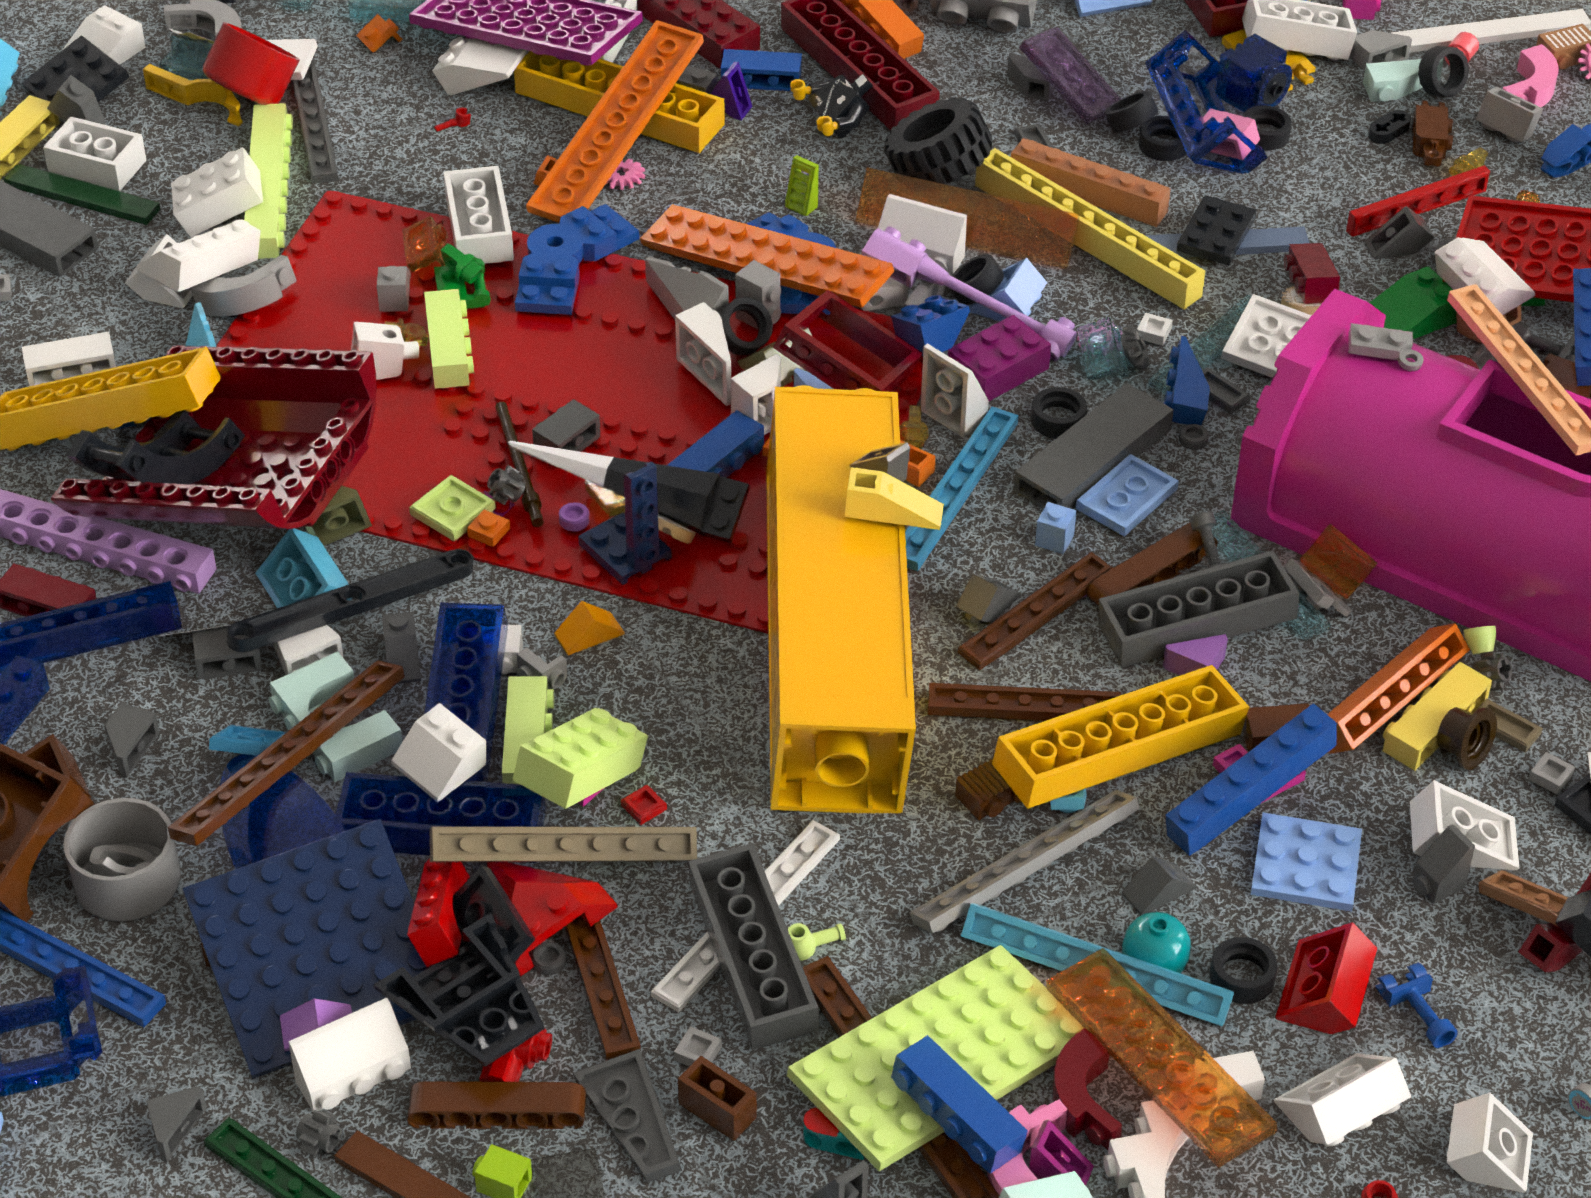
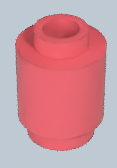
M1461 32L1448 47L1460 49L1469 62L1478 51L1479 42L1473 34ZM1445 56L1447 64L1450 65L1449 60Z

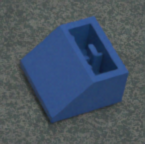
M940 295L928 297L925 299V303L905 306L901 309L900 313L891 316L895 335L922 353L927 343L937 350L944 352L953 347L970 313V308L968 305L958 303L956 300L942 298Z

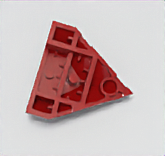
M487 862V867L492 870L535 937V941L514 962L520 977L534 968L528 952L577 917L581 916L591 927L618 908L617 903L598 882L508 862Z

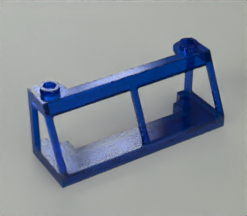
M1184 30L1145 62L1185 151L1195 164L1244 174L1251 172L1268 158L1264 149L1259 145H1255L1236 127L1235 123L1228 116L1223 119L1224 122H1219L1214 117L1204 122L1184 79L1193 81L1207 112L1210 108L1226 112L1215 90L1220 87V79L1224 80L1226 73L1222 70V64L1190 33ZM1192 45L1210 61L1194 75L1182 73L1178 68L1188 60V52ZM1232 134H1235L1251 149L1244 160L1229 157L1233 165L1201 159Z

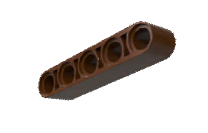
M1187 523L1096 578L1087 590V597L1099 606L1100 598L1178 576L1181 574L1179 571L1184 568L1189 569L1203 560L1202 557L1206 556L1200 533L1192 531L1191 523ZM1214 538V543L1216 544L1215 546L1217 548L1218 540Z
M418 1082L410 1090L407 1121L413 1128H419V1125L430 1126V1129H455V1126H466V1129H491V1126H502V1129H527V1126H538V1129H563L564 1126H574V1129H579L584 1125L586 1090L582 1085L573 1082Z

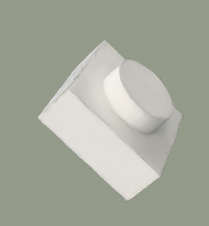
M1145 313L1137 329L1140 336L1143 337V341L1163 346L1172 329L1173 320Z

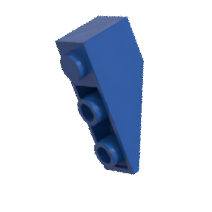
M1181 336L1178 346H1172L1169 363L1173 364V369L1170 368L1168 371L1166 385L1170 386V391H1166L1163 404L1174 409L1172 422L1185 425H1202L1208 410L1210 386L1186 336Z

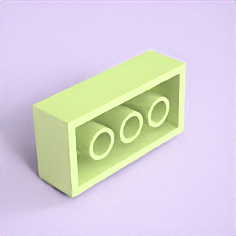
M594 708L520 745L512 780L567 809L635 772L641 766L648 735L639 731L635 725L622 722L611 716L608 711Z

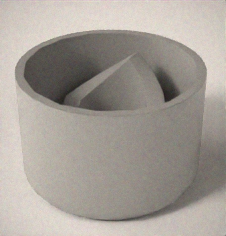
M135 798L110 799L89 807L79 814L68 827L64 837V852L74 893L81 906L92 915L109 921H134L157 912L174 896L180 882V863L175 840L170 839L168 827L171 825V822L159 807L150 802ZM134 863L138 865L135 867H125L122 864Z

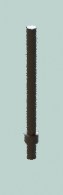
M499 402L495 408L514 468L524 476L521 481L525 483V490L521 501L524 510L529 513L532 525L540 527L544 523L540 511L542 507L540 497L534 492L522 452L511 448L508 443L509 441H519L507 404Z

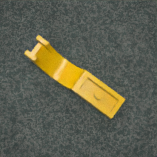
M148 64L143 68L146 89L187 106L204 101L219 103L229 110L227 122L238 127L243 124L240 116V103L232 91L211 79L188 80L152 64Z

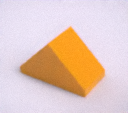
M581 601L555 631L554 636L566 654L571 655L622 636L625 633L610 611Z

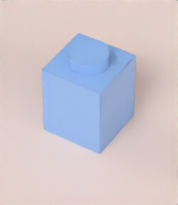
M1047 502L1037 520L1035 546L1064 554L1074 536L1077 510Z

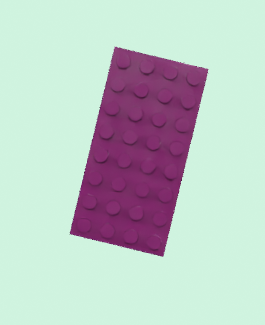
M426 0L409 13L410 24L419 25L424 29L432 28L441 30L446 34L463 35L468 39H480L488 41L490 44H502L517 50L524 49L532 51L537 55L546 54L554 56L559 60L576 61L581 65H592L643 21L641 11L591 0Z

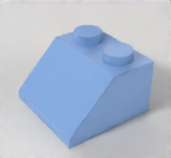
M1026 257L1003 269L1004 277L1002 282L989 296L1029 316L1031 314L1030 308L1042 297L1041 291L1047 282ZM977 302L968 305L971 313L997 321L1006 319V317Z

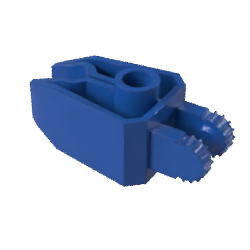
M1591 123L1582 129L1572 124L1550 142L1541 158L1544 161L1541 170L1552 178L1566 176L1591 163Z

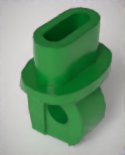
M449 243L440 250L443 262L447 267L455 271V278L458 281L463 279L467 283L472 284L483 273L484 268L476 263V257L472 254L464 255Z

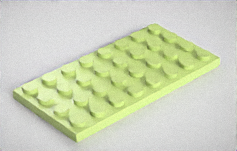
M999 945L788 1066L787 1077L878 1171H881L944 1133V1129L931 1116L926 1115L920 1109L918 1103L906 1092L901 1091L891 1078L897 1054L928 1035L995 1100H998L1054 1066L1066 1043L1082 1029L1086 1028L1093 1035L1094 1032L1002 945Z

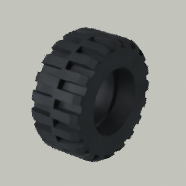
M953 97L948 100H938L931 105L922 106L923 108L918 111H913L907 118L900 120L898 125L890 130V135H887L885 139L884 152L903 187L917 192H922V190L931 191L937 187L943 188L947 184L955 183L961 180V177L969 175L974 171V168L979 167L984 162V158H987L990 154L993 139L979 108L974 102L961 97L959 99Z

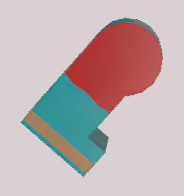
M817 1107L811 1108L806 1112L803 1121V1139L809 1147L864 1160L863 1154Z

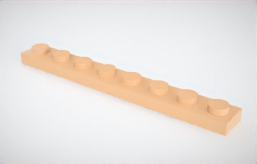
M1474 284L1449 291L1447 301L1576 456L1591 452V420L1482 290Z

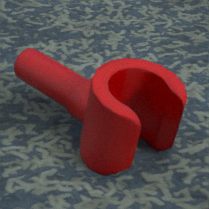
M457 108L455 118L438 124L434 128L436 131H440L454 126H468L471 114H467V108Z

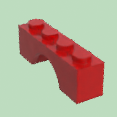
M428 859L424 864L407 935L426 967L458 955L462 935L453 911V895L470 878L462 862H430V859Z

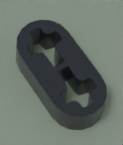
M1394 110L1370 124L1369 139L1378 144H1386L1409 130L1411 116L1402 110Z

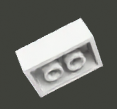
M70 117L43 147L48 172L116 191H121L146 162L142 134L75 117Z
M243 147L236 151H230L222 158L212 163H206L198 170L188 175H182L171 183L173 215L191 238L263 202L260 170Z

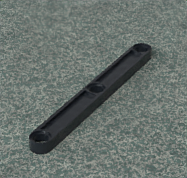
M463 549L451 550L235 622L228 627L227 645L233 651L248 652L466 578L472 573L474 557L469 551ZM453 562H463L466 565H456ZM347 598H357V599H360V600H359V601H349V600H346V599H347ZM237 635H246V636H248L249 638H246V639H238V638H235L234 636H237Z

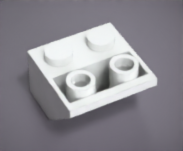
M776 354L731 378V414L738 410L764 425V435L771 431L775 387H781V356Z

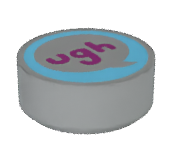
M1580 1083L1569 1091L1567 1096L1570 1108L1584 1120L1591 1121V1085Z

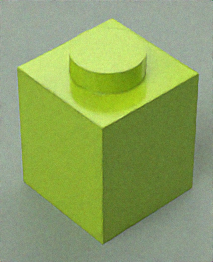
M491 1144L486 1154L479 1156L473 1167L472 1175L475 1177L476 1191L492 1198H521L532 1180L531 1159Z

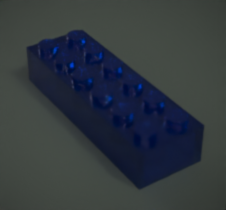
M440 602L424 714L440 703L486 740V765L454 789L455 791H487L508 631L504 605Z
M346 772L333 823L335 834L381 819L394 853L430 855L431 827H543L546 806L545 797L519 784L465 781L437 802L406 776Z

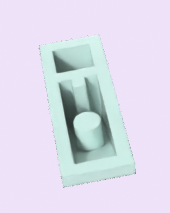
M1443 58L1440 60L1439 65L1437 67L1438 81L1440 80ZM1421 59L1366 63L1363 85L1371 102L1397 100L1421 89L1422 86L1418 76Z

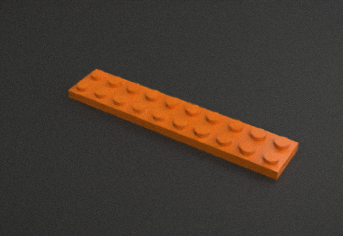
M658 20L654 22L526 204L527 212L559 223L561 216L581 206L589 209L703 44L702 34Z
M674 204L640 237L642 245L650 249L735 273L755 260L780 273V285L817 296H821L829 290L850 305L860 308L865 306L894 273L893 265L890 262Z

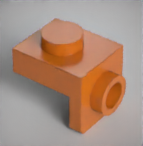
M378 14L356 35L372 52L377 51L391 36L398 42L403 40L396 33L400 28L390 18L385 21Z

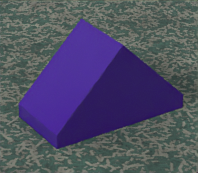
M733 62L715 86L711 95L724 98L725 113L734 119L742 121L753 106L739 62Z

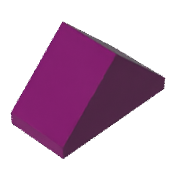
M1050 1120L1043 1121L1031 1148L1029 1169L1037 1179L1075 1171L1086 1186L1094 1165Z

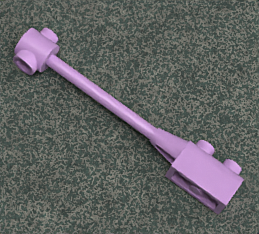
M888 226L885 231L877 228L862 249V255L892 263L894 273L890 277L910 288L916 279L919 278L941 286L945 285L1006 318L1015 315L1051 343L1050 359L1057 361L1060 356L1064 358L1076 339L1077 332L1073 330L1075 325L1071 320L1060 317L1058 322L1050 319L1047 325H1044L950 276L946 270L928 257V254L924 252L926 247L923 243L912 239L909 244L900 240L901 233L893 227Z

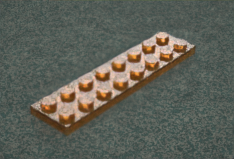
M866 168L856 222L879 226L887 196L892 194L967 215L965 246L1020 259L1027 257L1029 261L1067 269L1069 266L1080 214L874 168Z
M1104 948L1046 980L1047 990L1084 1028L1098 1039L1109 1055L1218 1168L1277 1132V1122Z

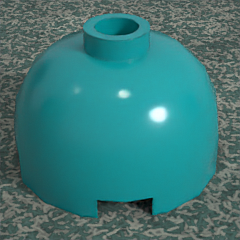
M1157 911L1145 913L1133 920L1126 929L1122 945V954L1178 973H1182L1189 962L1191 939L1185 926L1178 918L1168 913Z

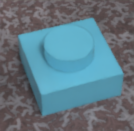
M1086 789L1051 800V810L1072 813L1079 809H1084L1087 797Z

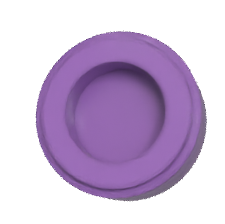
M568 503L559 510V523L565 530L580 531L586 528L590 522L589 510L581 503Z

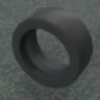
M1435 46L1429 49L1420 61L1419 81L1424 91L1430 95L1452 97L1465 87L1468 80V60L1465 54L1457 47ZM1446 56L1450 63V76L1447 83L1441 87L1437 78V67L1440 60Z
M1141 91L1126 96L1105 110V115L1113 132L1133 129L1149 121L1158 113V108L1150 91Z
M1261 105L1249 108L1243 113V117L1255 119L1256 125L1267 124L1278 128L1275 131L1257 129L1260 140L1254 146L1255 149L1265 151L1276 150L1284 147L1289 142L1292 121L1284 110L1274 106Z
M1155 116L1141 125L1138 144L1142 153L1154 160L1173 161L1187 154L1191 133L1189 126L1176 117ZM1165 134L1173 136L1178 140L1164 142L1156 140L1152 136Z
M982 254L962 264L953 273L952 277L989 296L1002 282L1004 273L992 255ZM950 289L959 301V303L965 305H971L976 303L968 297Z
M748 297L734 299L719 312L728 349L733 354H752L766 344L772 335L773 322L771 315L766 307L755 299ZM735 311H743L754 319L758 328V335L755 340L747 342L736 337L729 323L731 314Z
M1065 387L1044 389L1036 394L1032 401L1031 424L1037 432L1046 437L1057 439L1087 415V403L1083 396ZM1051 407H1063L1073 411L1075 415L1068 418H1054L1043 413V411Z
M1233 937L1225 940L1214 950L1209 972L1210 982L1213 985L1233 991L1232 1002L1253 1004L1264 1000L1272 992L1278 969L1276 956L1267 945L1253 938ZM1234 959H1245L1260 966L1264 971V975L1253 981H1242L1227 974L1223 969V965Z

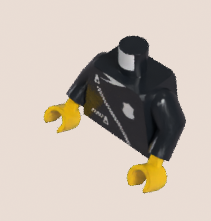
M862 74L853 83L844 75H839L831 81L812 83L805 87L803 80L795 79L791 81L790 87L796 100L801 101L806 97V94L809 95L807 99L821 116L816 120L817 129L822 131L827 137L835 133L841 139L846 137L853 128L858 127L862 117L868 112L870 106L862 96L873 87V84Z

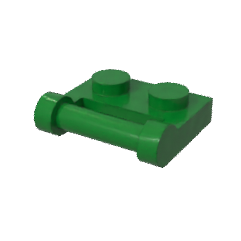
M476 258V263L482 266L484 271L473 282L475 289L473 294H467L465 280L461 279L458 281L455 278V271L446 265L434 267L437 291L459 289L460 300H466L467 309L489 305L491 298L485 286L484 261Z

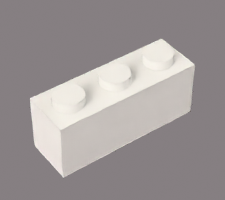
M109 332L22 347L29 386L116 367Z

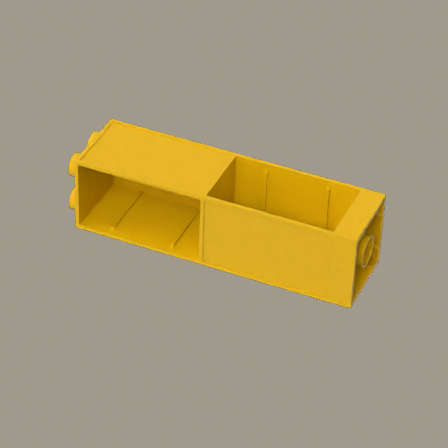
M806 385L775 387L766 472L770 810L839 813L903 812L916 731L905 525L844 517L851 471L850 465L871 450L900 444L898 392L875 391L869 388L856 390L817 389Z

